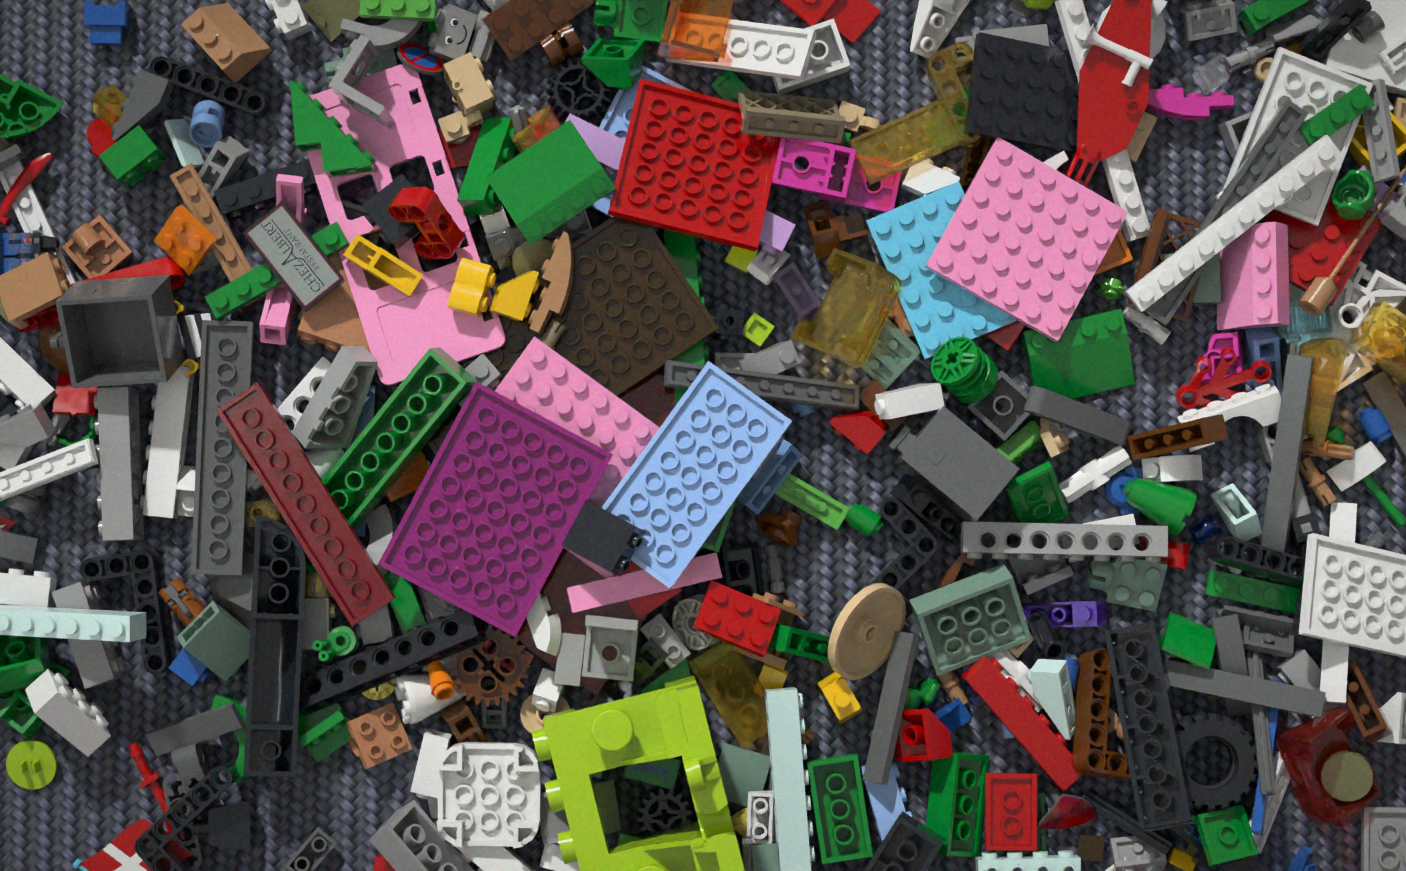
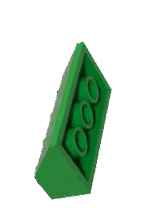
M952 751L953 757L932 760L926 827L946 839L937 855L979 857L985 800V773L988 772L989 756Z

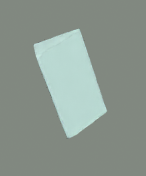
M172 119L164 121L182 167L184 168L191 163L195 168L202 166L204 160L197 144L190 139V127L187 120Z

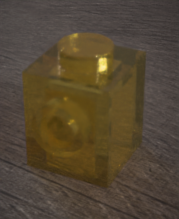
M112 84L106 89H100L94 95L92 111L112 129L114 123L120 120L123 113L121 112L122 103L128 97Z
M272 499L247 502L246 523L248 528H255L256 515L269 517L281 523V514Z

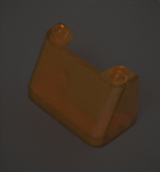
M671 0L657 56L667 59L718 62L719 58L724 59L728 44L723 43L734 0Z

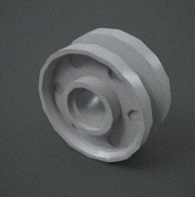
M704 593L679 601L674 607L672 614V625L676 635L686 647L693 650H701L721 641L692 629Z

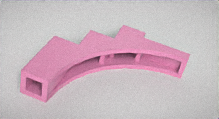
M278 174L276 178V206L283 201L307 230L308 219L307 208H305L303 177ZM284 284L269 291L266 295L259 323L260 342L286 345L298 302Z

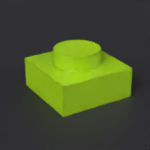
M754 312L743 327V336L760 348L775 326Z

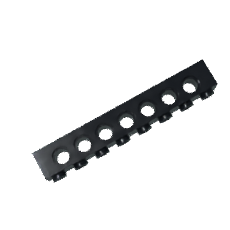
M458 608L454 611V614L447 617L440 616L431 620V623L428 625L409 629V633L401 636H391L386 639L385 643L378 646H367L359 654L346 655L335 664H325L320 666L316 672L301 674L299 713L307 716L425 667L432 662L439 661L487 641L481 619ZM458 626L457 633L454 636H452L451 632L453 628ZM435 635L434 643L429 646L430 638ZM412 645V651L406 655L407 648ZM389 655V661L383 664L384 658ZM366 664L367 668L365 672L361 674V668ZM344 674V679L341 683H338L339 677ZM321 683V689L316 693V687Z

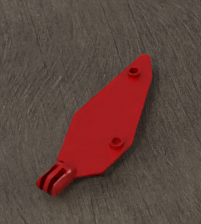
M1113 0L1098 34L1105 39L1150 58L1151 0ZM1096 45L1091 46L1079 71L1077 151L1065 176L1070 178L1078 160H1083L1074 178V181L1079 183L1087 164H1092L1083 182V186L1086 188L1100 161L1127 149L1149 101V69L1140 67L1132 84L1133 86L1125 85L1121 82L1124 80L1132 62Z

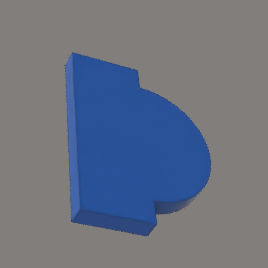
M1126 466L1124 472L1112 475L1110 480L1106 482L1105 496L1111 504L1120 507L1119 514L1134 513V515L1138 516L1139 511L1125 501V495L1122 492L1128 480L1133 481L1135 477L1142 479V468Z

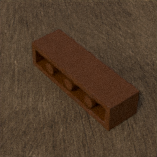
M1223 414L1130 435L1127 438L1132 460L1134 461L1227 440L1228 435Z

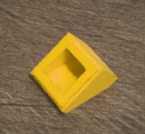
M765 663L754 691L765 696V690L782 688L788 672Z
M1172 847L1166 860L1184 871H1193L1195 863L1192 861V857Z

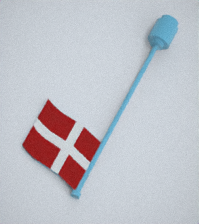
M147 818L135 822L121 832L103 850L82 862V860L77 858L72 867L75 869L79 868L82 871H152L137 855L134 845L135 841L154 823ZM174 838L169 842L182 859L194 855V853ZM145 839L144 844L146 848L153 850V842L150 839ZM162 858L163 867L171 869V862L167 858Z

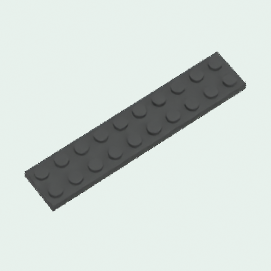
M202 320L191 574L244 575L248 461L216 410L252 386L254 322Z

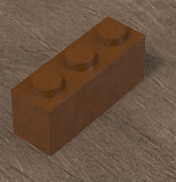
M1355 659L1349 661L1346 702L1363 737L1371 744L1392 734L1393 731L1361 666Z

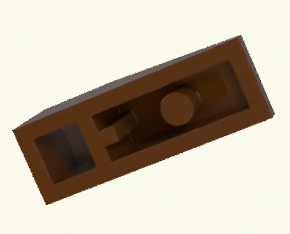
M462 699L440 711L457 744L464 742L488 743L471 710Z

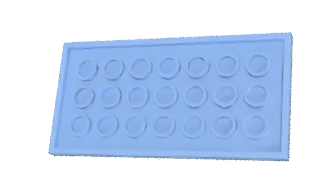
M709 361L602 506L606 511L645 531L643 542L635 550L631 561L670 589L792 423L789 418Z

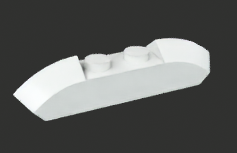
M539 592L526 619L536 647L556 656L561 642L559 614L548 615V611L552 610L547 596L542 597L541 592Z

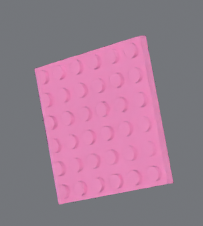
M996 138L925 267L1052 341L1057 342L1128 211L1007 141Z

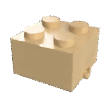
M471 52L444 64V79L453 95L452 100L454 103H457L463 117L476 110H480L482 114L493 109V100H495L494 87L490 80L485 81L483 65L478 57L474 59Z

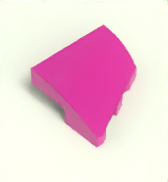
M1238 332L1212 334L1208 344L1209 349L1203 355L1210 359L1212 369L1210 372L1205 373L1200 386L1209 383L1221 361L1220 352L1224 348L1233 349L1236 355V361L1230 365L1224 377L1244 371L1242 335ZM1226 354L1224 359H1230L1232 354ZM1206 362L1201 363V368L1208 366Z

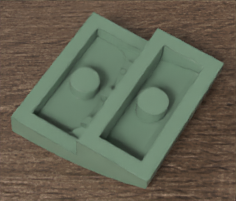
M885 317L849 357L886 390L921 353V350Z
M727 743L723 744L718 767L727 801L747 807L748 791H763L770 768V756Z

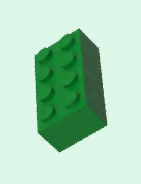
M851 753L806 760L822 864L873 857L858 755Z

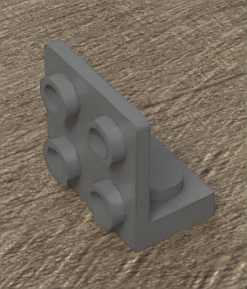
M1035 535L1032 538V544L1035 548L1042 549L1044 547L1045 541L1041 536ZM1016 540L1007 545L1011 548H1017L1019 546V540ZM1008 555L1009 563L1021 591L1026 595L1074 575L1070 565L1065 564L1062 556H1059V560L1049 561L1043 560V556L1033 555V560H1018V555Z

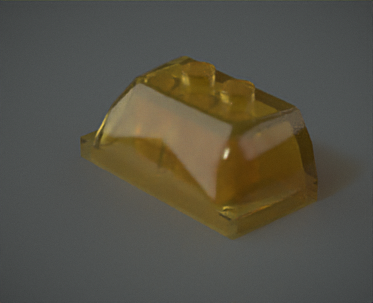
M1333 337L1315 338L1301 343L1298 349V355L1315 357L1304 431L1305 435L1311 437L1313 446L1324 447L1347 352L1343 339Z

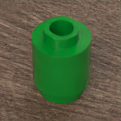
M854 502L844 518L849 522V526L867 537L871 533L876 535L883 522L879 521L881 515L862 503L858 505Z

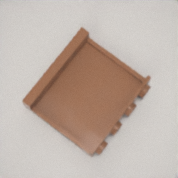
M337 252L329 257V259L346 281L308 312L304 311L297 336H300L302 341L309 344H315L316 342L324 344L326 349L333 352H339L342 346H364L371 353L340 254ZM364 270L370 290H376L389 285Z

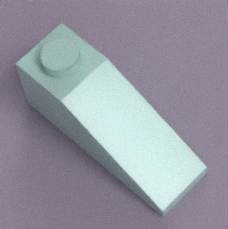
M1038 659L1028 673V680L1032 684L1033 694L1063 737L1070 740L1075 729V705L1067 660Z

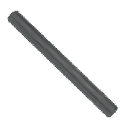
M1247 651L1248 676L1264 679L1261 652ZM1251 704L1260 793L1264 796L1275 795L1276 788L1267 707Z

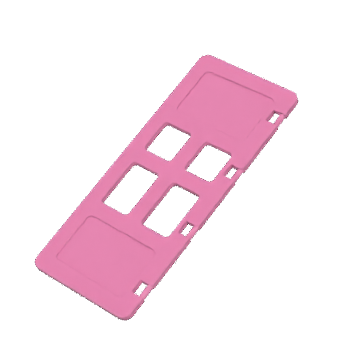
M403 63L364 77L357 88V91L383 105L394 119L390 129L339 100V96L333 92V88L308 96L312 101L316 98L326 108L323 113L328 118L333 115L343 126L340 131L345 136L350 133L359 142L357 148L362 153L367 151L377 161L373 164L376 172L329 178L323 171L321 149L306 151L329 223L331 225L337 221L349 243H351L356 234L365 236L379 231L381 228L377 224L373 227L364 216L348 220L338 187L349 181L372 175L379 192L393 181L390 172L393 166L424 157L434 184V192L438 195L439 200L448 213L451 214L459 229L465 233L469 245L464 248L458 247L456 250L458 257L456 262L429 272L422 270L412 239L399 250L396 248L401 261L423 274L410 297L390 285L370 290L364 269L343 257L348 247L339 251L371 354L378 361L376 370L380 381L388 386L403 382L429 348L441 347L457 363L501 348L506 342V336L498 314L491 312L493 319L484 321L482 313L480 318L452 311L447 306L461 259L465 258L480 263L481 260L464 209L457 201L459 194L419 73ZM417 90L421 102L413 105L410 92ZM441 162L445 174L437 176L433 164ZM489 288L486 297L489 298L488 306L490 308L493 297Z

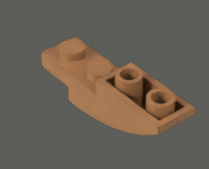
M564 231L561 237L557 236L553 242L551 250L554 252L551 259H546L542 266V279L550 283V285L543 288L539 300L542 301L538 311L533 310L528 321L531 324L529 329L541 336L552 313L562 317L571 291L574 269L571 237Z

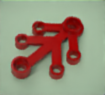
M1224 348L1220 352L1221 361L1209 383L1200 386L1205 373L1210 372L1212 369L1210 359L1202 356L1196 361L1197 369L1189 384L1180 386L1176 391V401L1181 407L1189 409L1196 405L1203 408L1207 407L1213 400L1204 396L1211 393L1230 399L1232 395L1239 392L1228 387L1251 379L1259 383L1266 382L1272 376L1271 366L1267 361L1258 360L1252 364L1251 368L1224 377L1230 365L1236 361L1235 351L1231 348ZM1226 354H1232L1230 359H1224ZM1203 362L1208 363V366L1205 368L1199 367ZM1258 367H1265L1262 372L1256 371ZM1192 393V396L1186 398L1184 397V394Z

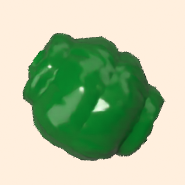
M1350 170L1346 173L1345 177L1336 183L1332 194V202L1341 217L1348 220L1362 219L1365 213L1374 206V199L1377 195L1374 176L1365 170Z

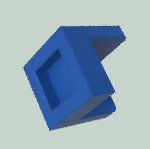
M959 698L933 713L946 726L950 734L972 719V716Z

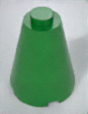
M1136 477L1133 481H1127L1122 492L1125 495L1126 502L1156 525L1168 526V534L1175 537L1183 530L1186 524L1183 521L1187 515H1191L1197 498V493L1192 489Z

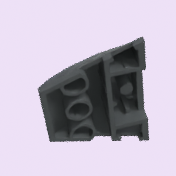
M245 545L244 575H214L208 590L250 629L254 546Z

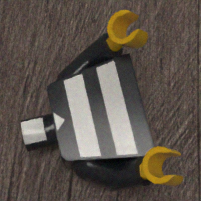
M174 300L176 314H181L177 316L188 355V359L180 367H190L191 371L184 374L185 377H190L196 371L200 372L202 320L224 321V319L217 320L208 305L197 302L179 303ZM235 318L228 321H238V319Z

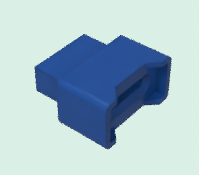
M85 0L84 26L90 29L89 43L92 46H123L124 30H130L131 5L127 1H119L116 5H95L91 0Z

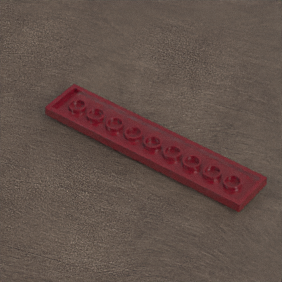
M260 382L255 383L218 408L216 412L351 626H355L396 599V596Z

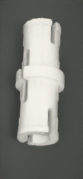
M1126 307L1123 311V317L1138 327V331L1141 333L1145 332L1161 345L1171 333V331L1153 319L1154 317L1140 312L1138 309Z

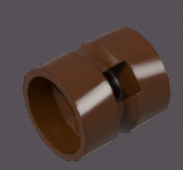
M568 22L556 29V34L549 33L538 40L554 68L564 63L568 55L574 57L584 51L579 38ZM562 38L568 46L564 50L558 42Z

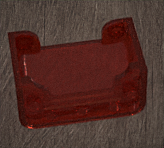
M1336 707L1323 713L1321 718L1314 717L1286 730L1277 737L1276 744L1303 812L1315 821L1343 828L1382 792L1377 777L1374 774L1373 784L1369 792L1361 799L1355 801L1338 800L1325 790L1321 782V770L1325 760L1333 753L1339 751L1352 752L1344 731H1349L1354 727V716L1350 709Z

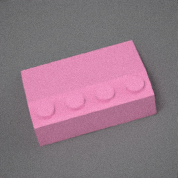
M1279 222L1256 223L1219 251L1221 302L1217 304V331L1290 326L1288 225Z

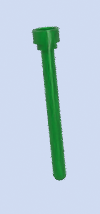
M1339 425L1332 427L1322 435L1325 442L1331 440L1333 444L1347 445L1344 441V432ZM1371 474L1361 479L1394 522L1400 527L1404 526L1406 519Z

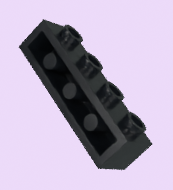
M309 159L215 190L214 193L221 214L226 219L234 220L243 217L244 213L253 210L254 212L267 209L268 205L276 203V178L278 174L303 177L304 195L314 193L318 186Z

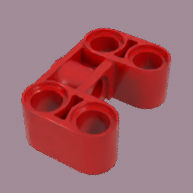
M427 187L402 188L388 207L389 214L399 222H415L422 234L414 244V249L420 256L426 259L451 258L465 238L464 233L456 225L451 214L448 213L439 200L438 195Z

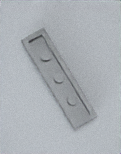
M1377 79L1370 82L1373 86L1369 93L1375 105L1364 112L1362 116L1374 183H1382L1401 175L1385 80Z

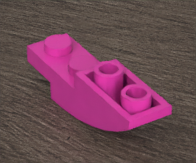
M1175 84L1160 86L1161 89H1151V86H1149V101L1146 110L1174 119L1205 121L1210 116V111L1229 110L1234 106V95H1226V92L1211 93V96L1201 97V93H1190L1184 97L1183 88H1176Z

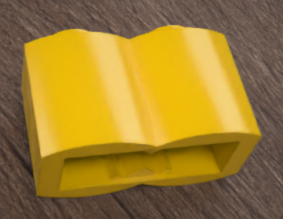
M462 258L450 292L448 308L452 311L480 318L481 313L486 312L489 304V298L486 297L489 288L494 287L496 281V273H493V267Z

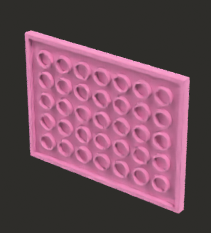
M535 336L495 390V392L613 454L589 499L590 502L601 508L660 428ZM565 548L605 578L615 575Z

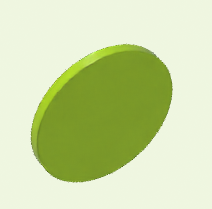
M25 740L16 744L8 753L6 769L10 778L18 786L35 790L46 786L52 781L57 771V760L53 751L46 744L37 740Z

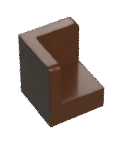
M860 213L847 217L843 215L833 217L838 230L840 244L868 237V230H865Z

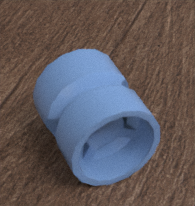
M204 100L194 106L189 136L198 146L213 147L216 142L221 140L226 117L222 105L211 100Z

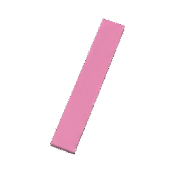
M717 553L693 558L671 589L722 578ZM645 570L623 574L621 577L615 576L568 587L567 592L572 613L671 589Z

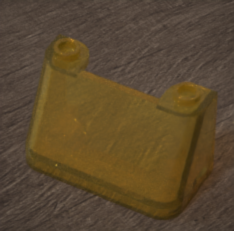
M834 248L827 260L828 273L834 276V279L814 320H801L795 326L791 339L858 369L866 363L900 293L901 280L874 262Z

